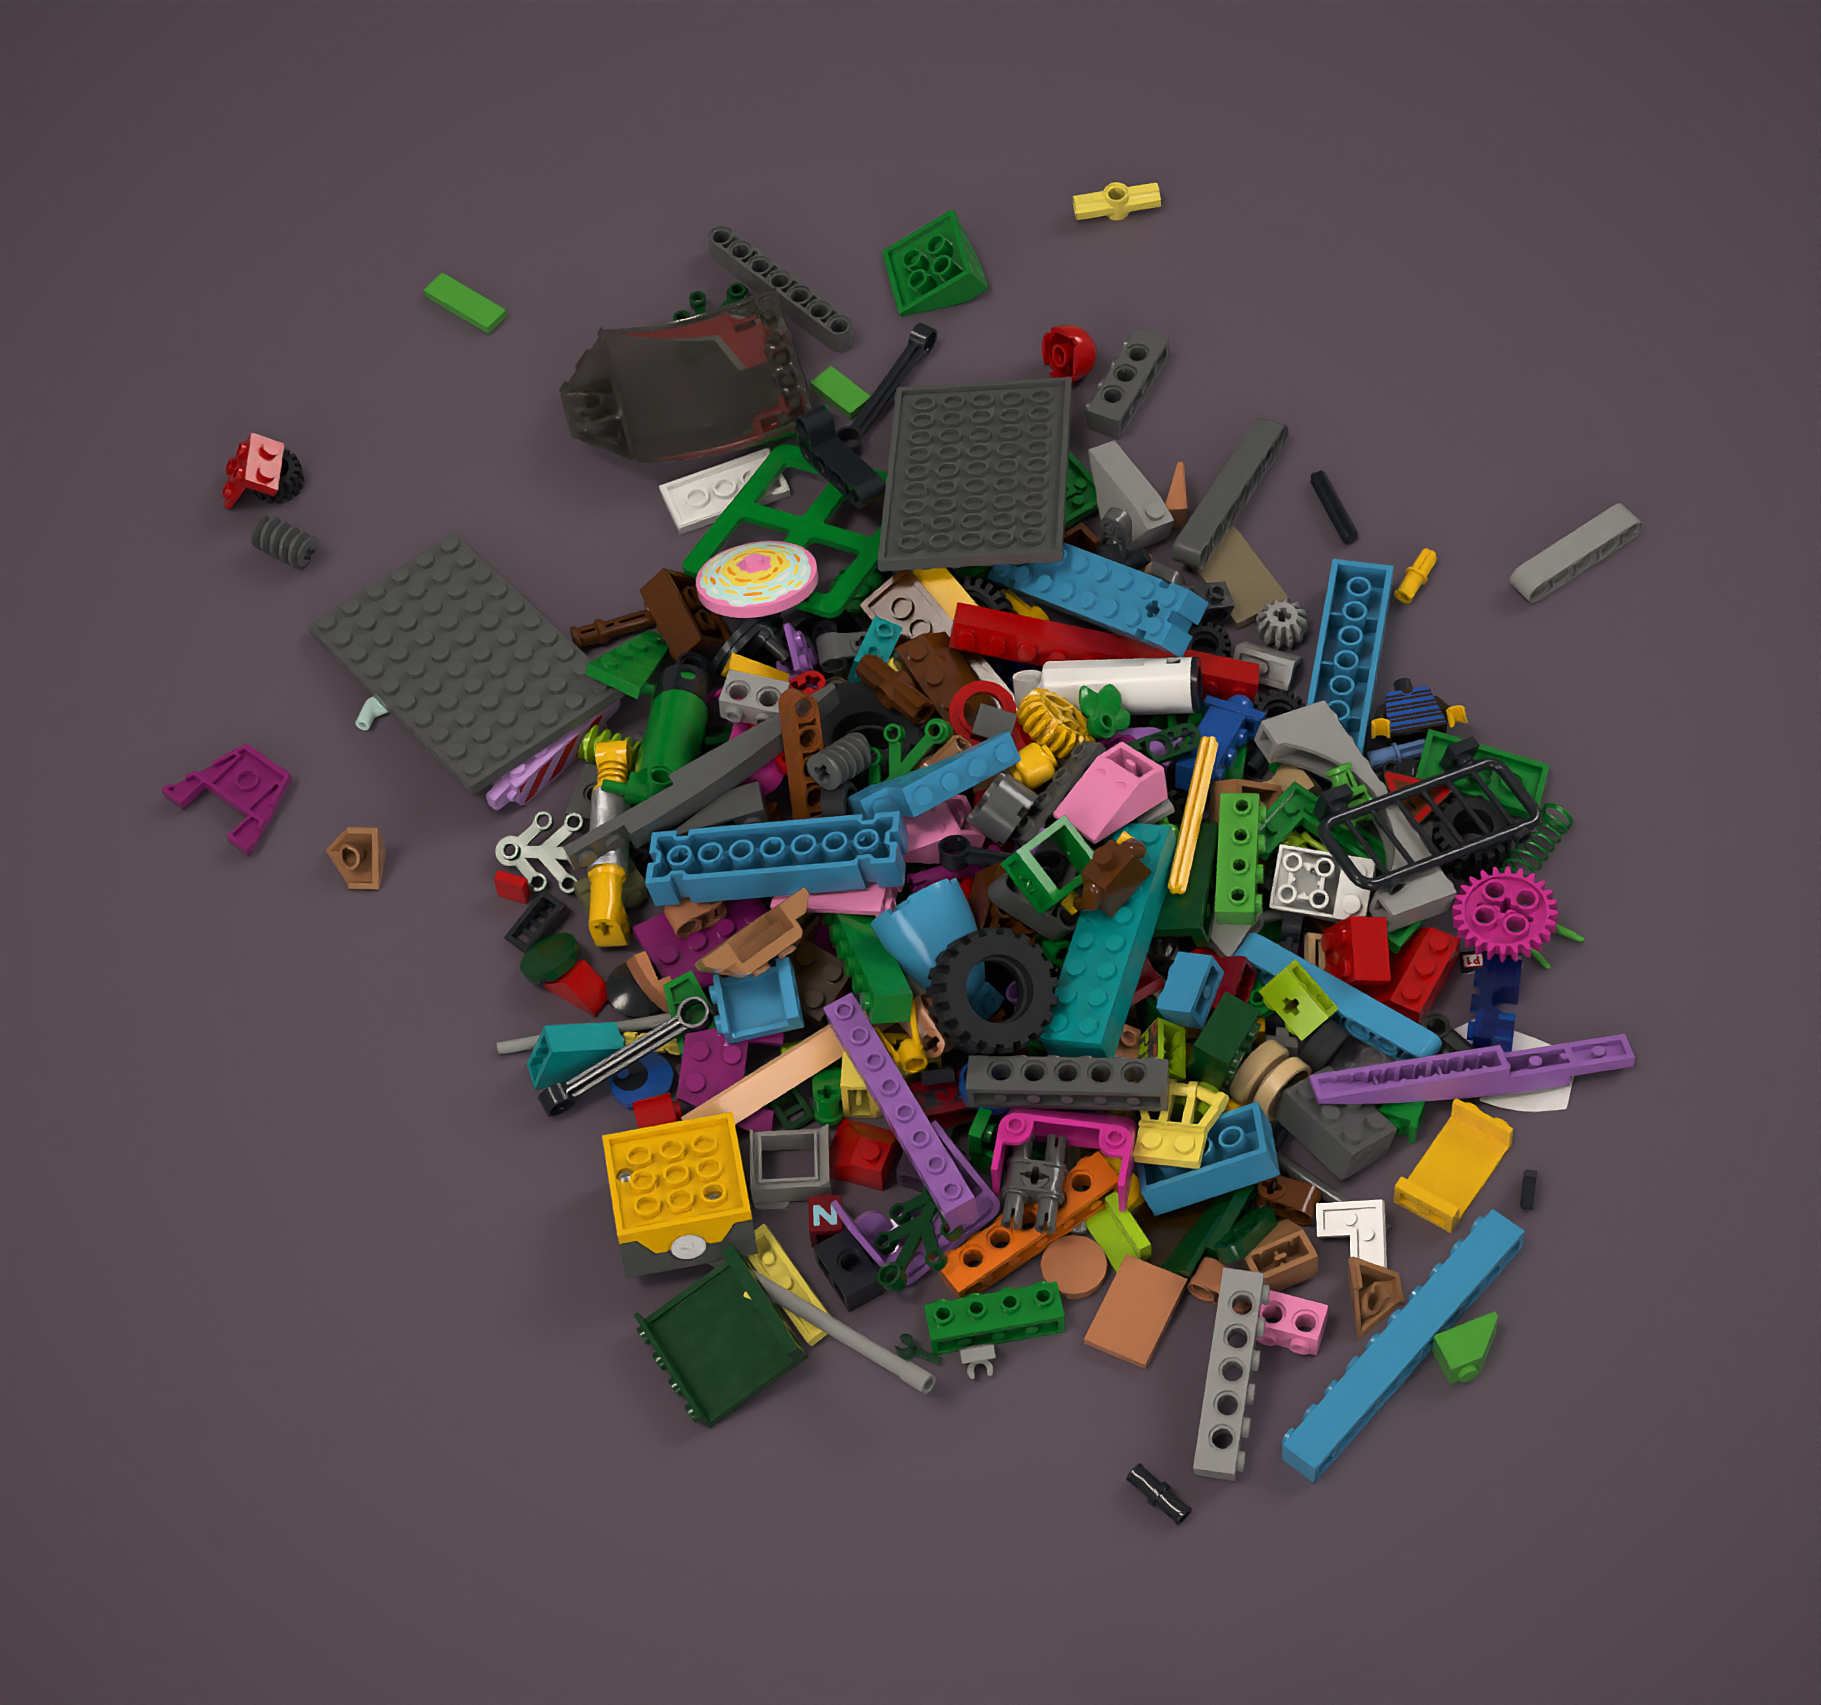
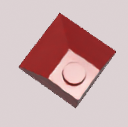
M843 1118L829 1149L830 1178L884 1191L901 1146L897 1138L894 1137L892 1130Z

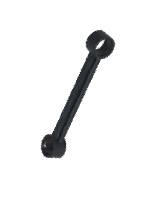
M923 323L915 325L909 336L908 346L850 426L841 427L836 431V436L841 441L846 439L858 441L855 445L849 447L858 456L864 450L863 437L895 394L897 387H900L922 355H929L933 350L938 335L935 328Z
M688 997L680 1003L676 1016L568 1082H559L549 1086L538 1096V1100L547 1116L553 1117L566 1112L575 1104L577 1098L686 1031L698 1032L707 1030L714 1018L712 1008L700 997ZM694 1005L704 1006L705 1016L703 1020L694 1025L688 1024L685 1020L687 1011Z

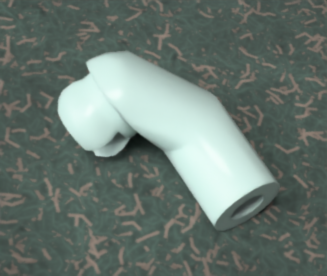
M371 697L364 703L355 724L362 730H368L374 718L389 712L374 697Z

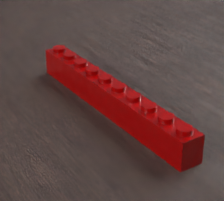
M957 602L949 641V648L1041 667L1048 661L1175 657L1161 651L1157 647L1152 648L1121 635ZM1186 649L1183 657H1200L1203 675V700H1205L1207 695L1225 701L1234 695H1245L1252 703L1254 702L1259 685L1260 664Z

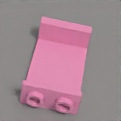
M868 882L866 889L809 893L806 912L875 915L877 917L887 909L891 908L892 912L895 911L897 893L902 891L903 886L879 888L877 882ZM791 895L773 896L770 908L773 909Z

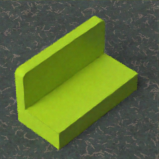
M1115 1191L1106 1196V1208L1086 1220L1087 1230L1105 1252L1106 1259L1117 1274L1126 1254L1145 1261L1152 1257L1151 1243L1128 1208H1126V1212L1119 1211L1118 1193Z

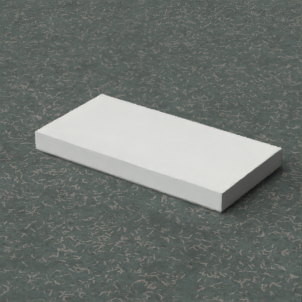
M770 448L756 451L660 485V493L680 535L714 523L771 453ZM782 473L757 504L766 505L791 496L790 488Z

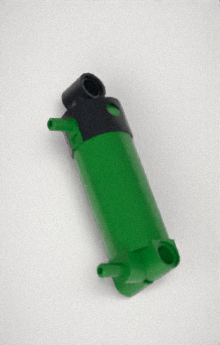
M691 651L682 653L678 657L676 665L669 666L660 673L656 684L648 683L646 688L641 690V694L652 696L649 709L650 713L634 771L630 773L628 784L604 779L601 786L602 791L625 796V803L638 805L672 786L668 775L699 758L707 724L711 718L716 699L714 695L717 691L716 683L707 673L708 661L702 654Z

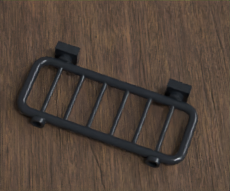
M1472 736L1447 746L1439 764L1444 771L1443 773L1349 808L1348 804L1354 792L1345 783L1321 792L1312 813L1320 822L1318 825V836L1349 880L1363 890L1373 891L1385 887L1388 893L1392 895L1399 892L1405 886V879L1511 838L1516 845L1525 843L1531 838V831L1538 827L1542 820L1541 810L1536 801L1504 762L1491 757L1480 758L1474 761L1480 745ZM1484 770L1496 772L1526 809L1529 817L1516 823L1478 773ZM1472 776L1508 822L1509 826L1490 832L1452 782ZM1447 785L1484 835L1465 842L1428 794V791ZM1421 794L1459 845L1440 852L1402 801ZM1396 804L1434 855L1414 862L1377 811ZM1371 814L1408 865L1389 872L1351 820ZM1345 823L1382 872V875L1374 878L1362 875L1331 834V828Z

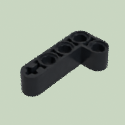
M819 405L795 418L799 449L804 459L855 507L862 509L885 497L886 486L877 472L836 436L833 417L824 405Z

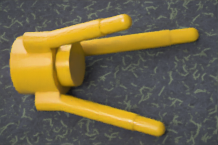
M912 997L910 1014L912 1038L902 1041L898 1051L893 1048L878 1027L874 1028L895 1065H901L906 1073H918L926 1068L928 1064L920 1040L914 998Z

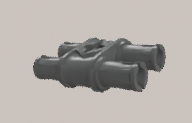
M1033 1133L1026 1143L1012 1146L1011 1157L1005 1162V1168L1007 1169L1005 1185L1001 1189V1195L1005 1200L1001 1226L1010 1229L1011 1217L1014 1216L1013 1230L1021 1229L1023 1226L1025 1203L1038 1204L1034 1229L1039 1233H1043L1044 1223L1047 1221L1046 1234L1055 1233L1058 1207L1064 1202V1179L1068 1174L1067 1166L1064 1164L1066 1146L1068 1144V1139L1065 1136L1059 1135L1058 1147H1055L1056 1134L1047 1136L1044 1161L1031 1160L1033 1141L1035 1139ZM1032 1179L1038 1180L1037 1184H1031Z

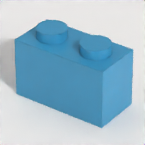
M1178 951L1174 963L1169 968L1164 989L1158 996L1156 1009L1166 1021L1179 1026L1203 1029L1223 978L1224 970L1213 956Z

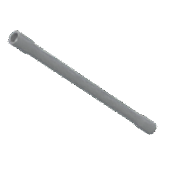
M723 1260V1261H717V1262H712V1263H707V1264H709V1265H711L712 1267L716 1268L718 1265H720L721 1263H723L725 1260ZM753 1270L771 1299L777 1304L899 1376L902 1381L920 1392L927 1394L934 1387L936 1377L912 1362H907Z

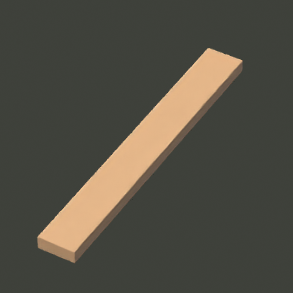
M878 1023L871 1025L873 1028L878 1027L882 1032L895 1023ZM827 1025L682 1116L681 1119L683 1121L733 1112L734 1122L737 1124L841 1058L845 1051L830 1025Z

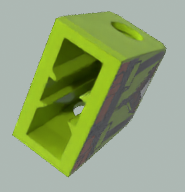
M1158 1017L1140 1036L1138 1059H1145L1147 1057L1168 1059L1170 1079H1176L1177 1083L1183 1082L1186 1079L1185 1028Z

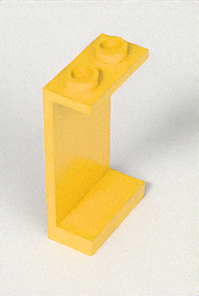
M1455 1098L1452 1102L1451 1117L1408 1179L1401 1176L1395 1184L1393 1202L1452 1233L1511 1147L1514 1128L1510 1127L1507 1122L1500 1118H1493L1483 1113L1476 1105Z

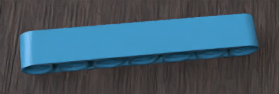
M1250 933L1234 955L1247 957L1257 970V978L1263 986L1296 959L1339 1008L1329 1018L1347 1030L1351 1036L1395 1061L1437 1055L1443 1046L1441 1039L1432 1031L1262 935ZM1297 999L1293 1000L1295 1004H1299Z

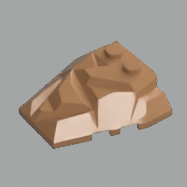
M803 887L773 909L746 925L701 957L694 964L697 970L744 978L751 973L756 978L771 967L768 963L770 959L778 955L781 960L796 949L793 943L802 937L803 932L797 920L806 913L809 892Z

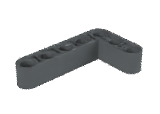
M1082 836L1094 852L1097 848L1103 846L1105 840L1104 838L1094 844ZM1067 857L1064 860V877L1059 883L1055 884L1059 890L1080 875ZM1007 872L992 882L988 888V895L993 904L1052 941H1059L1075 931L1081 911H1077L1072 916L1060 904L1063 899L1039 915ZM1083 883L1074 889L1079 895H1082Z

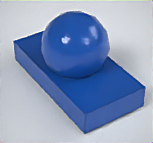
M1207 695L1203 702L1202 719L1210 706L1245 715V729L1249 731L1248 739L1253 741L1261 721L1265 720L1266 713L1255 710L1252 701L1245 695H1234L1227 701Z

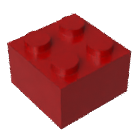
M1350 916L1323 930L1321 948L1325 953L1326 966L1324 971L1363 993H1367L1391 981L1386 917Z

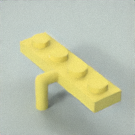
M763 1223L754 1231L758 1254L747 1256L756 1271L829 1314L769 1227ZM745 1291L743 1297L751 1299L748 1293ZM782 1307L810 1346H813L827 1335L826 1332Z

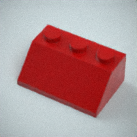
M1433 927L1419 928L1397 954L1391 950L1389 951L1391 981L1365 994L1422 1026L1423 1019L1429 1014L1459 960L1461 939Z

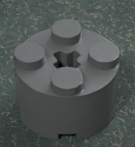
M1002 770L986 790L980 802L969 814L966 821L1002 847L1039 795Z

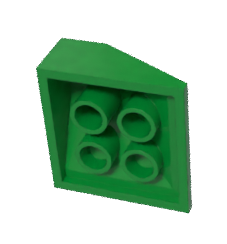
M953 209L882 250L897 309L902 317L962 304L989 289L980 261L957 213Z

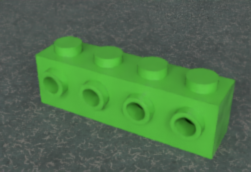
M1220 793L1215 895L1217 924L1256 925V914H1262L1263 897L1262 894H1257V884H1263L1264 864H1258L1259 854H1265V835H1260V824L1266 825V805H1261L1260 796L1257 793Z

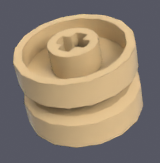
M1268 1040L1262 1043L1248 1056L1235 1074L1229 1092L1231 1097L1242 1106L1258 1101L1270 1124L1276 1122L1273 1116L1283 1090L1312 1074L1309 1065L1298 1057L1289 1058L1290 1053L1288 1049L1276 1040Z

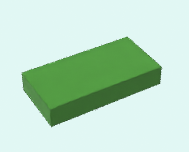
M832 366L810 382L811 389L849 419H853L858 415L871 397Z

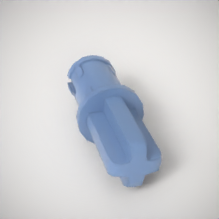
M1425 739L1401 745L1393 742L1391 746L1365 752V758L1369 761L1373 771L1383 768L1384 763L1390 760H1398L1399 763H1402L1401 759L1421 757Z

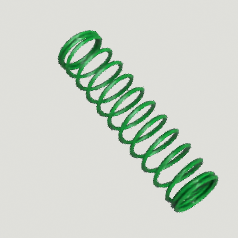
M1546 803L1541 809L1544 823L1539 825L1554 831L1559 839L1555 841L1548 838L1540 831L1539 827H1536L1538 832H1532V834L1546 839L1552 845V849L1542 847L1532 836V841H1526L1525 843H1530L1540 848L1545 853L1546 858L1534 855L1526 847L1525 843H1523L1525 850L1518 849L1519 845H1516L1515 850L1509 853V859H1506L1502 864V868L1498 869L1499 873L1502 870L1505 872V865L1508 861H1510L1513 869L1510 868L1511 871L1517 873L1518 869L1512 862L1517 861L1527 866L1536 877L1534 870L1542 869L1541 861H1546L1549 858L1547 852L1555 850L1553 843L1561 842L1560 834H1566L1573 825L1570 813L1558 804ZM1546 808L1560 811L1568 819L1569 825H1566L1558 817L1547 814ZM1551 818L1556 819V820L1559 821L1561 824L1555 822V821H1554L1553 819H1551ZM1553 827H1555V828H1557V829L1565 830V831L1561 832V831H1558V830L1554 829ZM1516 852L1519 859L1511 858L1512 854ZM1518 852L1526 853L1535 858L1539 863V867L1529 865L1521 858Z

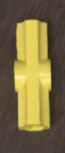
M1113 182L1108 184L1104 191L1072 196L1076 220L1106 216L1111 220H1122L1128 216L1129 212L1161 207L1158 183L1127 187L1123 183Z

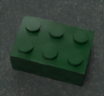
M1225 992L1193 1045L1186 1066L1185 1080L1206 1082L1216 1087L1219 1091L1222 1088L1228 1091L1238 1068L1247 1059L1253 1048L1252 1045L1257 1037L1256 1034L1261 1027V1024L1257 1022L1260 1010Z

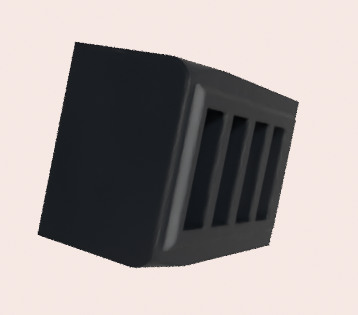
M542 889L505 935L504 939L525 954L534 944L550 936L570 916L572 911L556 897ZM549 907L553 909L550 914L546 912ZM539 916L545 919L542 924L536 920ZM531 924L537 928L535 933L527 929ZM521 933L530 938L527 943L518 938Z

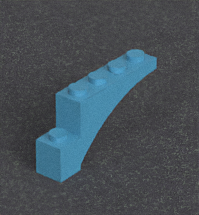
M1003 731L944 760L878 784H872L847 797L846 800L852 814H862L864 820L874 819L875 813L900 811L903 816L916 817L1021 761V758L1010 732Z

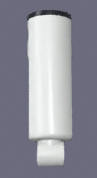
M1200 657L1048 661L1043 665L1042 672L1024 670L1013 675L1016 708L1019 707L1021 700L1026 694L1028 695L1036 688H1044L1050 692H1056L1061 698L1065 697L1066 701L1081 711L1079 705V690L1081 686L1085 685L1098 693L1105 685L1113 684L1121 694V708L1127 710L1130 715L1201 713L1203 675Z

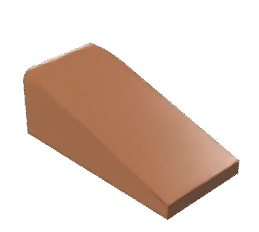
M1183 462L1177 463L1165 503L1174 519L1172 528L1184 527L1187 523V497Z

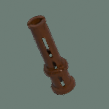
M647 609L607 621L599 618L594 619V623L578 628L571 626L570 634L573 643L582 651L583 648L595 644L606 645L610 638L654 626L657 623L652 614Z

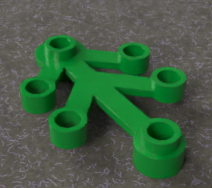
M940 718L930 720L925 726L924 737L904 760L902 741L905 738V730L897 724L887 725L883 734L884 738L889 742V777L885 781L913 772L912 770L935 744L944 745L952 737L953 728L951 724ZM938 725L940 732L937 736H933V728ZM897 728L898 735L895 739H892L891 732ZM870 747V754L872 755V753L876 752L878 757L869 766V786L882 782L881 765L885 760L883 751L874 747Z

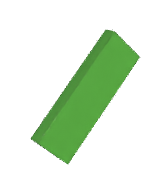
M443 272L423 290L425 297L487 334H490L507 317L506 309Z

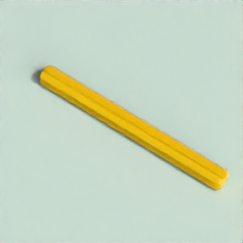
M1203 736L1200 739L1167 885L1172 894H1183L1187 888L1218 749V742H1216L1214 736Z

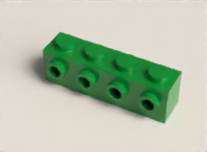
M1038 1281L1031 1286L1021 1288L1005 1287L997 1292L987 1294L971 1293L964 1298L954 1300L938 1299L931 1304L924 1305L933 1356L958 1352V1348L991 1342L993 1345L1065 1332V1317L1057 1281Z

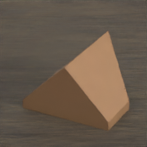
M348 826L325 851L346 881L348 889L379 890L386 856L380 828Z
M1354 1256L1348 1259L1347 1284L1357 1339L1359 1341L1397 1307L1405 1303L1398 1272Z

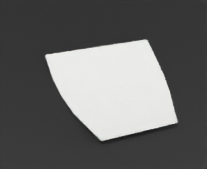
M1501 1026L1497 1027L1493 1046L1501 1045L1503 1053L1550 1046L1546 1042ZM1571 1076L1570 1085L1483 1096L1480 1097V1101L1516 1111L1541 1112L1567 1109L1574 1076Z

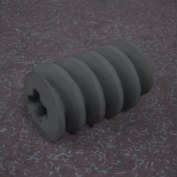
M267 516L261 517L251 534V543L256 549L262 550L266 554H271L274 558L280 559L285 564H290L295 569L306 567L313 560L319 546L317 537H309L307 532H300L299 528L291 527L286 521L281 522V519L278 517H272L270 520Z
M858 732L849 733L811 756L806 763L807 770L810 776L822 788L834 790L869 768L871 764L870 746L863 734Z

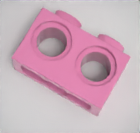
M1270 1290L1268 1305H1261L1260 1317H1264L1265 1320L1276 1318L1279 1322L1268 1323L1265 1321L1263 1338L1257 1337L1256 1340L1266 1346L1278 1345L1289 1348L1296 1354H1312L1317 1356L1328 1321V1305ZM1307 1326L1313 1330L1302 1332L1298 1328Z

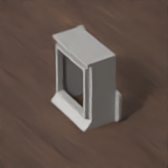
M828 1124L818 1129L762 1132L750 1130V1189L753 1206L756 1210L786 1209L790 1204L789 1201H807L808 1197L818 1196L823 1193L832 1194L829 1154L831 1139ZM814 1150L815 1177L762 1179V1151Z

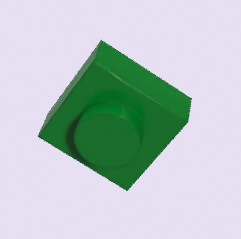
M979 1108L968 1133L969 1151L982 1155L986 1144L993 1142L997 1125L993 1124V1113L991 1110Z

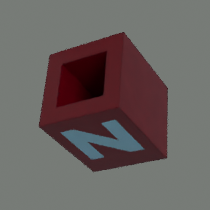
M823 1193L818 1196L808 1197L809 1235L812 1248L844 1230L843 1221L831 1205L834 1200H837L843 1208L841 1195Z

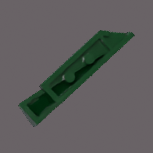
M1258 1183L1218 1195L1160 1268L1187 1278L1189 1284L1203 1258L1209 1257L1219 1261L1214 1246L1249 1212L1258 1193Z

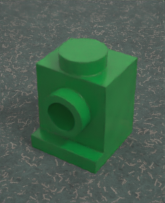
M1425 1100L1419 1102L1376 1104L1375 1108L1397 1128L1395 1135L1402 1134L1408 1136V1142L1415 1144L1424 1117Z

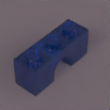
M1484 955L1482 968H1475L1473 986L1479 987V995L1472 994L1470 1013L1476 1014L1475 1022H1468L1466 1040L1473 1041L1472 1045L1476 1049L1501 1045L1503 1053L1512 1052L1516 1014L1502 1012L1495 1008V1006L1503 1003L1517 1005L1523 960L1518 959V961H1514L1513 959L1505 958L1504 962H1501L1499 957L1493 956L1488 960L1487 956Z

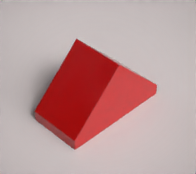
M578 960L566 974L554 981L548 982L547 980L544 984L547 990L594 1018L608 1003L606 983L585 960Z

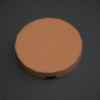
M1078 1235L1060 1237L1052 1242L1044 1251L1040 1264L1043 1281H1057L1060 1295L1073 1300L1086 1298L1097 1292L1103 1285L1108 1270L1105 1252L1098 1243L1088 1237Z

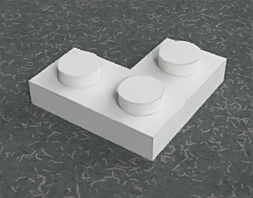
M1383 1200L1316 1204L1318 1238L1350 1237L1351 1257L1354 1256L1387 1268L1385 1202Z

